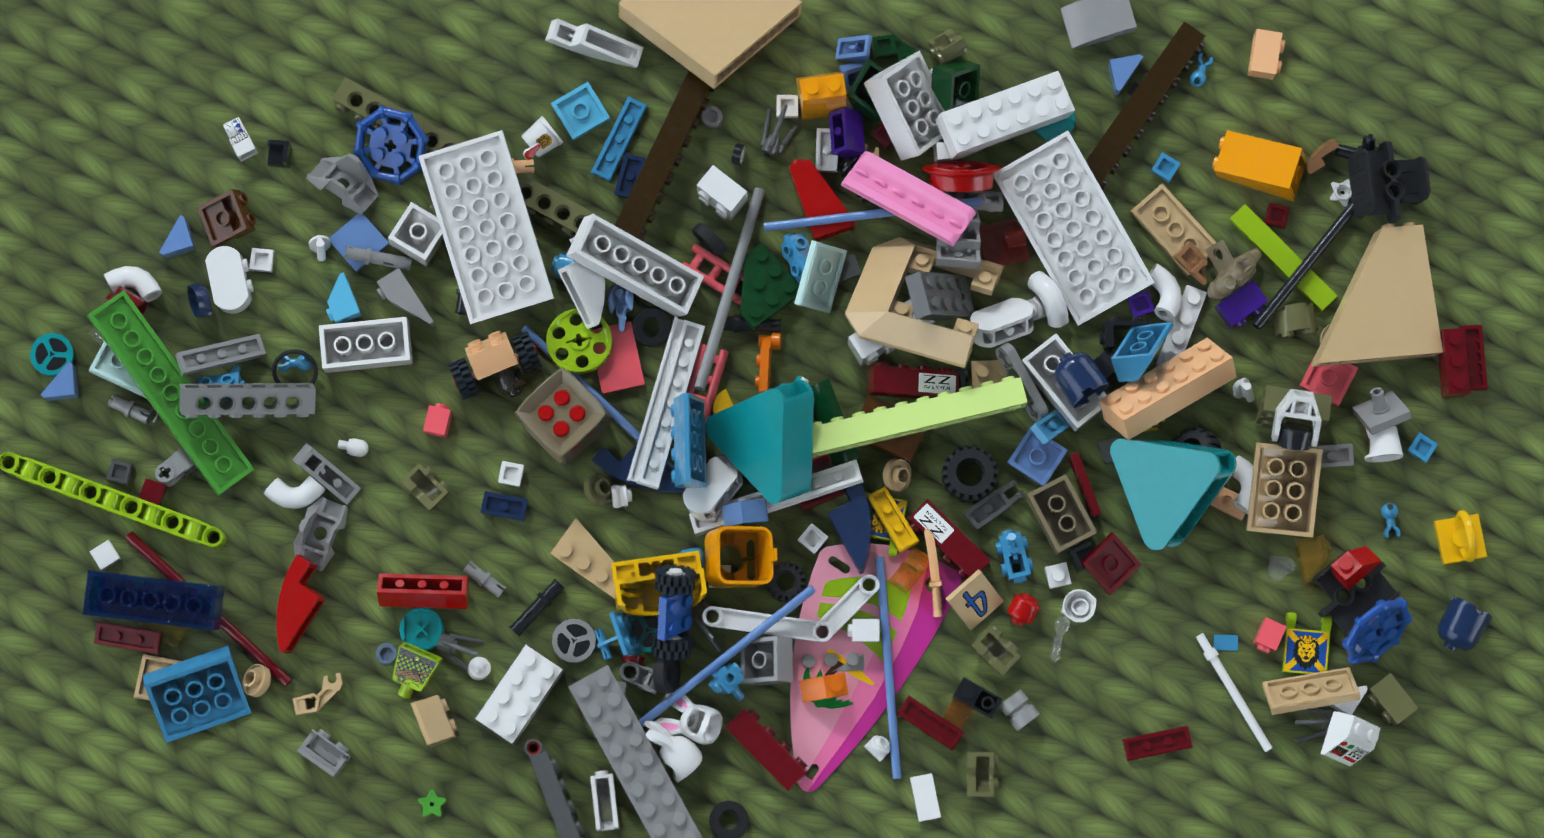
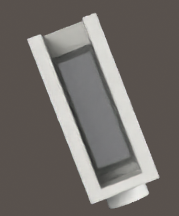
M608 770L597 771L595 776H590L596 830L600 832L620 829L613 773L609 774Z

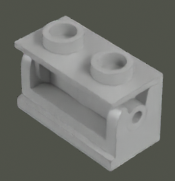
M312 729L313 733L309 734L297 752L336 778L351 758V755L347 753L349 748L339 741L337 744H334L329 740L331 735L324 730L316 731Z

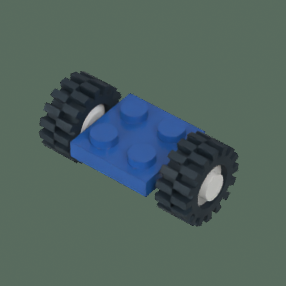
M668 564L665 567L659 566L655 570V590L663 592L665 595L659 597L658 630L652 634L651 653L655 657L659 656L660 659L678 660L680 658L682 660L691 655L692 636L686 630L691 629L692 624L691 615L696 571L688 566H676V564L670 566Z

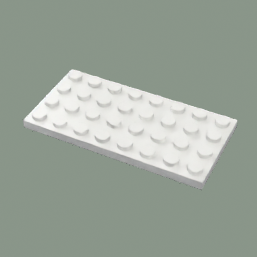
M503 130L418 156L470 324L554 299Z
M1069 131L1064 132L994 173V179L1049 276L1062 292L1066 305L1078 326L1155 283Z

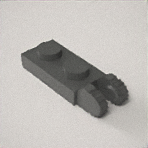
M1015 479L1004 487H999L964 512V515L976 531L1012 507L1013 503L1026 495L1023 490L1016 493L1010 499L1004 494L1016 486L1017 482Z

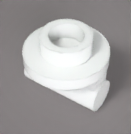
M317 235L310 239L309 248L313 252H317V259L319 261H324L326 259L325 251L330 248L331 242L327 236Z
M1038 296L1027 300L1033 307L1034 321L1046 317L1045 308Z
M1247 378L1237 380L1233 385L1234 397L1238 399L1244 397L1248 402H1253L1255 396L1250 381Z
M626 484L611 486L614 508L626 507L628 502H632L631 488L627 489Z
M873 736L864 746L879 762L890 752L889 742L883 736Z

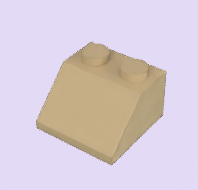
M435 695L411 703L428 746L435 747L456 738L455 732L458 731L454 719L450 720L447 711L450 709L445 698L441 699L439 695Z

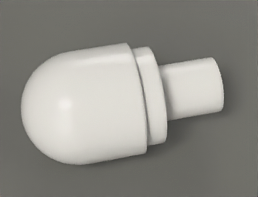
M349 438V442L339 440L337 447L347 450V454L356 457L365 456L369 450V446L364 440Z

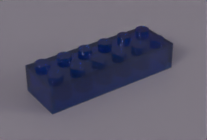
M88 570L83 615L212 631L220 630L225 586Z

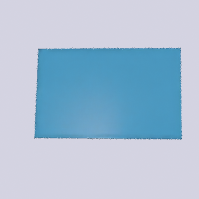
M1214 635L1215 649L1238 651V635Z

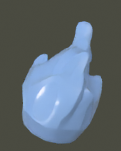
M615 283L609 290L608 307L611 314L616 309L619 331L623 332L625 329L626 313L633 309L634 295Z

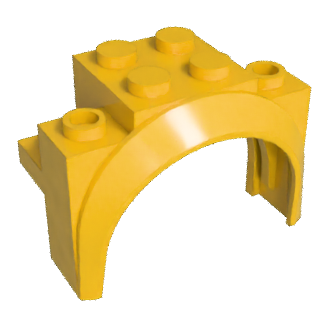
M692 551L612 562L611 569L617 610H622L626 614L633 616H658L659 597L665 594L655 590V570L659 566L665 567L668 564L670 566L676 564V566L684 565V567L688 566L696 571L692 607L699 604L707 593L700 552Z

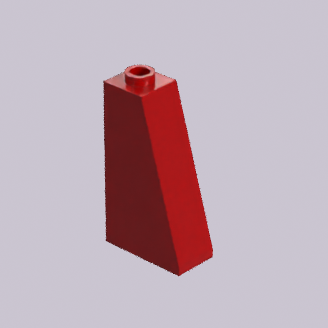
M801 158L792 162V165L789 166V173L805 218L849 213L810 159L804 160ZM855 221L815 225L809 226L813 240L818 242L853 230L856 227Z

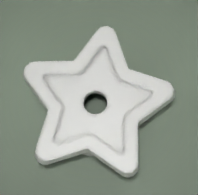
M1347 179L1340 184L1332 182L1331 186L1334 192L1330 200L1340 201L1346 207L1349 198H1352L1350 180Z

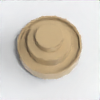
M891 459L883 470L885 486L893 491H902L908 487L912 476L909 463L902 459Z
M261 664L252 665L246 671L243 678L242 687L244 692L252 697L263 695L271 683L270 670Z

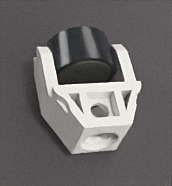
M1290 389L1277 406L1271 436L1272 441H1277V445L1296 451L1309 450L1310 444L1313 447L1317 446L1322 419L1313 392ZM1284 417L1311 420L1313 426L1310 428L1296 423L1281 424V421Z

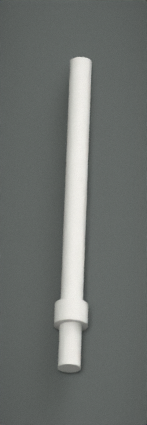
M1204 633L1196 636L1204 650L1203 655L1207 661L1210 660L1263 750L1267 752L1273 747L1217 656L1219 654L1215 647L1212 648Z

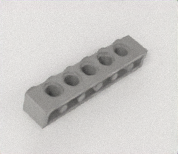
M313 383L180 384L179 410L181 415H185L187 418H197L198 415H207L210 418H219L221 415H229L233 418L252 415V417L262 418L265 417V414H274V417L280 418L287 417V414H296L297 417H308L309 414H315L316 388ZM207 397L209 401L206 405L201 406L197 404L200 398ZM224 397L231 398L228 405H221L220 400ZM252 397L253 401L250 405H243V399ZM268 397L275 398L274 403L271 405H265L264 401ZM290 397L297 398L296 403L293 405H287L286 402Z

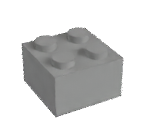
M782 636L759 637L741 650V669L743 670L741 675L745 678L741 684L760 686L793 683L792 638Z

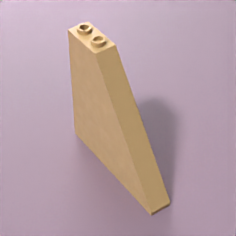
M621 0L619 3V18L715 89L801 16L802 2L800 0Z
M1414 222L1403 223L1397 227L1394 224H1385L1381 226V229L1374 232L1312 361V367L1435 357L1443 353L1423 225H1415Z

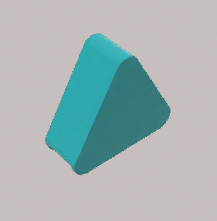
M798 380L766 390L707 418L705 430L709 439L769 503L777 504L810 491L812 485L814 394L811 386L806 381Z
M1135 436L1130 440L1126 438L1117 439L1110 448L1111 457L1143 541L1152 550H1161L1166 546L1175 547L1182 544L1232 476L1237 465L1233 453L1226 449Z

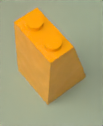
M834 72L796 78L802 121L829 117L830 112L846 107V88L843 73Z
M1227 130L1225 137L1222 136L1219 143V149H1221L1219 156H1216L1213 161L1212 168L1216 176L1294 202L1307 164L1303 149Z

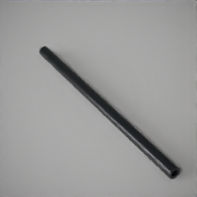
M1352 201L1255 319L1252 325L1256 329L1261 330L1353 217L1355 213Z

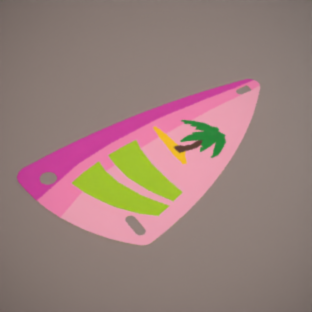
M843 544L825 547L818 555L808 586L812 585L816 592L803 602L799 619L819 621L861 577L865 575L877 577L875 557H884L896 695L915 668L946 616L950 604L945 598L961 585V577L956 570L938 561L940 580H942V586L940 587L942 617H933L932 592L928 591L925 585L927 579L931 577L928 556L907 549L902 553L897 551L896 557L888 555L889 545L871 544L866 569L860 575ZM834 556L850 567L849 573H843L832 566L828 561L829 558ZM865 579L863 587L866 591H871L874 584L872 580ZM878 590L828 641L815 642L795 639L793 683H791L790 690L793 754L795 758L799 756L808 765L806 767L807 770L812 764H817L819 767L813 780L804 776L798 782L799 787L806 792L815 791L861 741L887 707ZM852 619H879V642H851V637H847V624H851ZM819 626L816 630L817 636L822 639L827 636V629L824 626ZM854 652L859 656L864 654V670L834 671L847 663L846 657L849 653ZM832 653L836 655L837 664L834 667L825 665L824 658L827 654ZM807 654L815 658V664L811 668H806L802 664V658ZM845 672L849 695L803 703L799 680Z

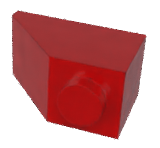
M1367 546L1347 551L1331 564L1333 576L1349 590L1377 567L1381 560Z

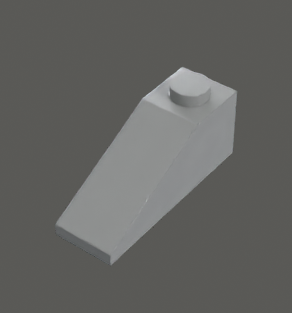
M399 268L377 281L380 287L377 291L383 301L388 299L390 304L431 328L436 326Z
M307 443L292 459L346 505L361 489Z

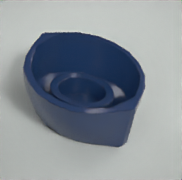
M202 283L188 285V301L194 316L200 318L212 315L211 301L205 286Z

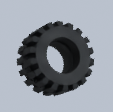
M967 445L962 446V448H957L953 453H950L944 462L941 473L942 483L945 485L946 492L949 491L950 496L958 498L960 502H978L988 496L996 484L998 475L996 461H993L992 455L990 453L987 454L982 447L979 449L976 448V445L967 447ZM972 462L980 467L983 475L982 480L977 485L966 486L958 480L956 472L962 463Z

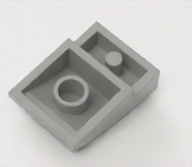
M1080 0L1061 8L1072 49L1112 40L1115 36L1135 32L1137 28L1129 0Z

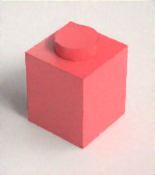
M436 403L435 406L429 405L423 428L425 434L447 439L453 415L452 411L448 409L449 406Z
M1267 617L1264 618L1253 641V644L1257 645L1256 649L1267 654L1270 651L1275 652L1287 626Z

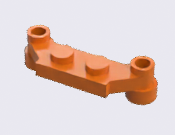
M772 333V335L759 334L758 346L761 348V351L756 356V367H760V373L755 378V388L759 389V394L770 389L772 350H781V333Z

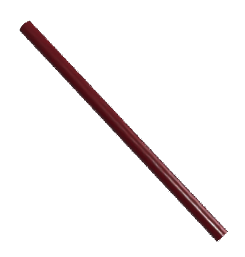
M133 531L125 537V540L254 660L266 666L270 670L271 675L281 685L286 687L292 681L279 666Z

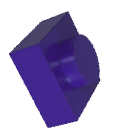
M1148 290L1126 299L1133 317H1142L1153 313L1155 310Z

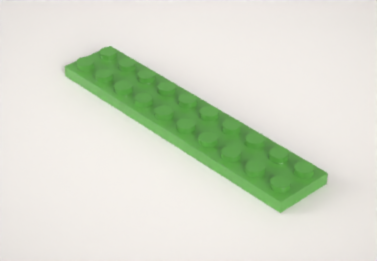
M125 290L87 315L88 319L217 496L254 470L218 418H210L207 415L187 418L185 415H181L179 410L180 384L192 383L186 375H181L178 363ZM200 398L197 402L201 406L207 404L203 398Z

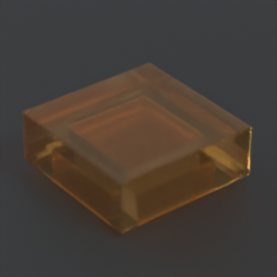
M953 698L943 718L962 729L973 709Z

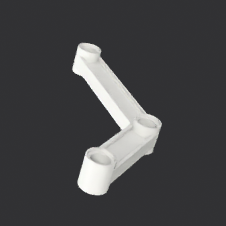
M874 575L861 577L819 621L783 617L763 634L826 642L877 592L880 585L879 580ZM865 579L872 580L874 587L871 591L864 589L863 582ZM710 606L702 612L701 619L709 627L751 632L772 615ZM709 610L715 611L718 615V619L714 623L706 619V614ZM819 626H824L827 629V636L823 639L819 638L816 634Z

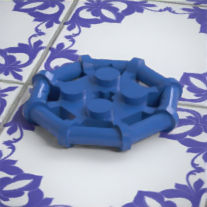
M382 105L375 112L357 122L356 126L358 128L353 154L361 160L372 180L375 178L396 183L399 186L403 185L404 181L419 171H423L418 156L426 154L427 143L430 140L429 136L425 135L414 119L412 112L390 109ZM390 117L402 120L401 124L390 122ZM381 118L383 125L376 129L371 126V124ZM408 125L417 138L413 139L412 136H409L406 128ZM368 133L371 135L370 144L364 147L365 134ZM390 140H393V144L396 145V148L392 150L387 146ZM414 144H418L417 157L413 156ZM365 153H371L372 159L377 161L375 166H373ZM407 161L410 162L412 166L402 172L401 165ZM383 166L394 169V174L380 170Z
M1397 598L1396 600L1389 601L1381 599L1361 617L1355 618L1353 628L1342 643L1343 648L1346 649L1348 654L1347 659L1351 664L1356 665L1359 662L1365 661L1374 663L1379 660L1383 653L1400 643L1399 639L1405 628L1412 622V615L1407 609L1408 603L1405 599Z

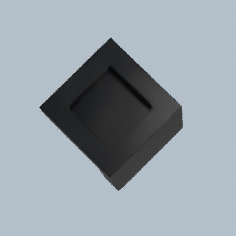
M267 139L269 147L267 165L270 167L290 168L292 146L289 141Z
M1090 541L1068 552L1077 573L1085 569L1081 561L1092 551Z

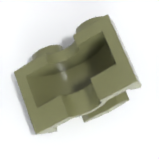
M951 29L928 41L931 46L929 52L935 61L938 60L940 64L953 61L968 52L965 48L967 47L965 39L960 35H956Z
M1306 303L1285 305V308L1278 309L1272 316L1275 336L1281 335L1282 338H1290L1295 336L1294 332L1302 331L1303 335L1315 334L1316 330H1318L1313 303L1308 305Z
M419 463L400 482L431 512L449 494L451 488L443 480L439 483L434 478L437 474L429 466L424 468Z
M993 625L992 627L989 626L971 647L976 650V653L990 667L992 666L1003 676L1021 656L1017 653L1018 648L1011 641L1005 643L1001 639L1002 632Z
M967 752V797H994V791H998V777H994V768H998V755H994V752Z

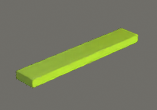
M1246 204L1229 219L1287 279L1301 264L1302 260ZM1311 269L1296 286L1321 312L1337 297Z

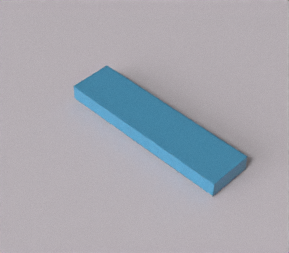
M628 96L592 168V175L611 183L648 105Z

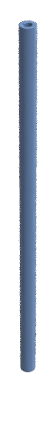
M981 197L959 199V201L970 207L982 206ZM875 209L764 223V231L896 215L885 209Z
M528 325L524 326L521 332L528 331L531 341L551 359L546 343ZM556 353V357H557L559 360H563V359ZM572 374L599 401L611 418L638 442L640 432L579 374ZM667 459L664 468L672 474L675 466Z
M875 557L876 574L880 584L878 599L893 779H902L884 557Z
M812 585L808 586L640 718L638 721L641 726L645 727V721L654 720L816 592L815 588Z

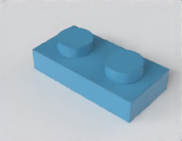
M1056 409L1036 422L1030 429L1035 437L1045 445L1064 432L1070 425Z

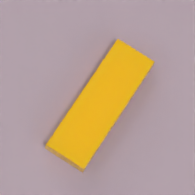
M886 486L866 497L899 553L919 543L917 536Z

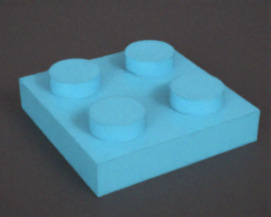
M589 82L584 83L551 103V106L573 141L610 120L608 113Z

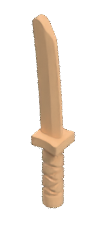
M925 529L924 534L931 576L929 587H932L933 617H942L940 597L942 580H940L935 539L933 534L928 529Z

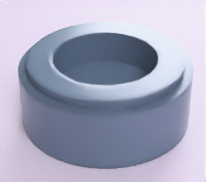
M383 643L377 648L376 658L378 662L386 666L396 662L398 649L393 644Z

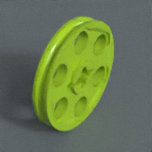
M576 308L561 313L553 320L547 332L546 345L552 361L560 369L563 367L572 374H586L601 367L608 359L612 349V335L607 322L602 317L599 323L602 324L603 328L599 333H593L590 328L587 329L583 320L578 326L572 325L570 323L571 317L574 315L580 316ZM558 328L563 329L565 336L562 339L554 338V330ZM578 336L585 340L582 342V346L573 343V341L577 340ZM598 343L604 344L606 347L605 352L602 354H596L593 351L594 346ZM564 349L568 351V357L565 360H559L556 357L558 350ZM579 357H586L589 360L586 367L580 368L577 366L576 361Z

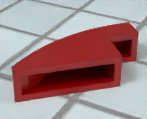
M298 554L291 563L283 581L277 607L276 630L279 651L286 654H291L327 599L306 584L318 565L305 556Z

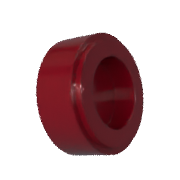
M623 655L622 657L623 663L634 662L641 666L644 665L645 657L636 655Z

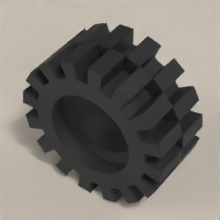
M782 561L777 565H773L774 574L772 580L766 584L767 591L773 599L788 603L805 589V575L802 569L795 563ZM790 574L794 578V586L790 590H782L778 587L777 579L780 575Z

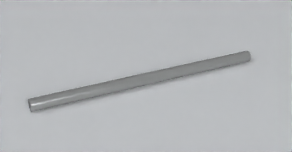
M755 188L694 386L697 390L705 391L765 193V190L761 188Z

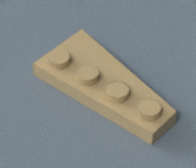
M575 518L550 554L615 599L611 563L614 561L578 519Z

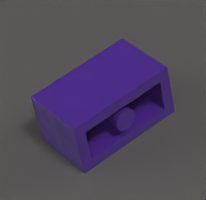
M845 107L830 112L829 125L832 155L848 159L862 155L865 152L862 112Z
M1252 280L1217 304L1215 310L1229 329H1232L1234 326L1238 329L1248 322L1246 318L1251 314H1254V316L1260 314L1268 300Z

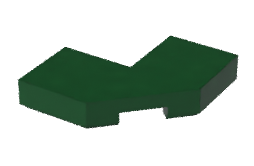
M894 34L872 37L875 60L897 57L899 62L918 52Z

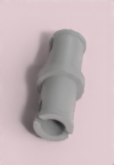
M116 394L111 396L113 400L109 399L108 407L124 413V416L127 418H135L146 425L150 423L148 418L152 420L153 412L138 406L134 401L129 402Z
M472 561L463 570V573H466L478 582L479 587L483 586L497 598L506 589V586H503L494 579L489 571L485 572Z

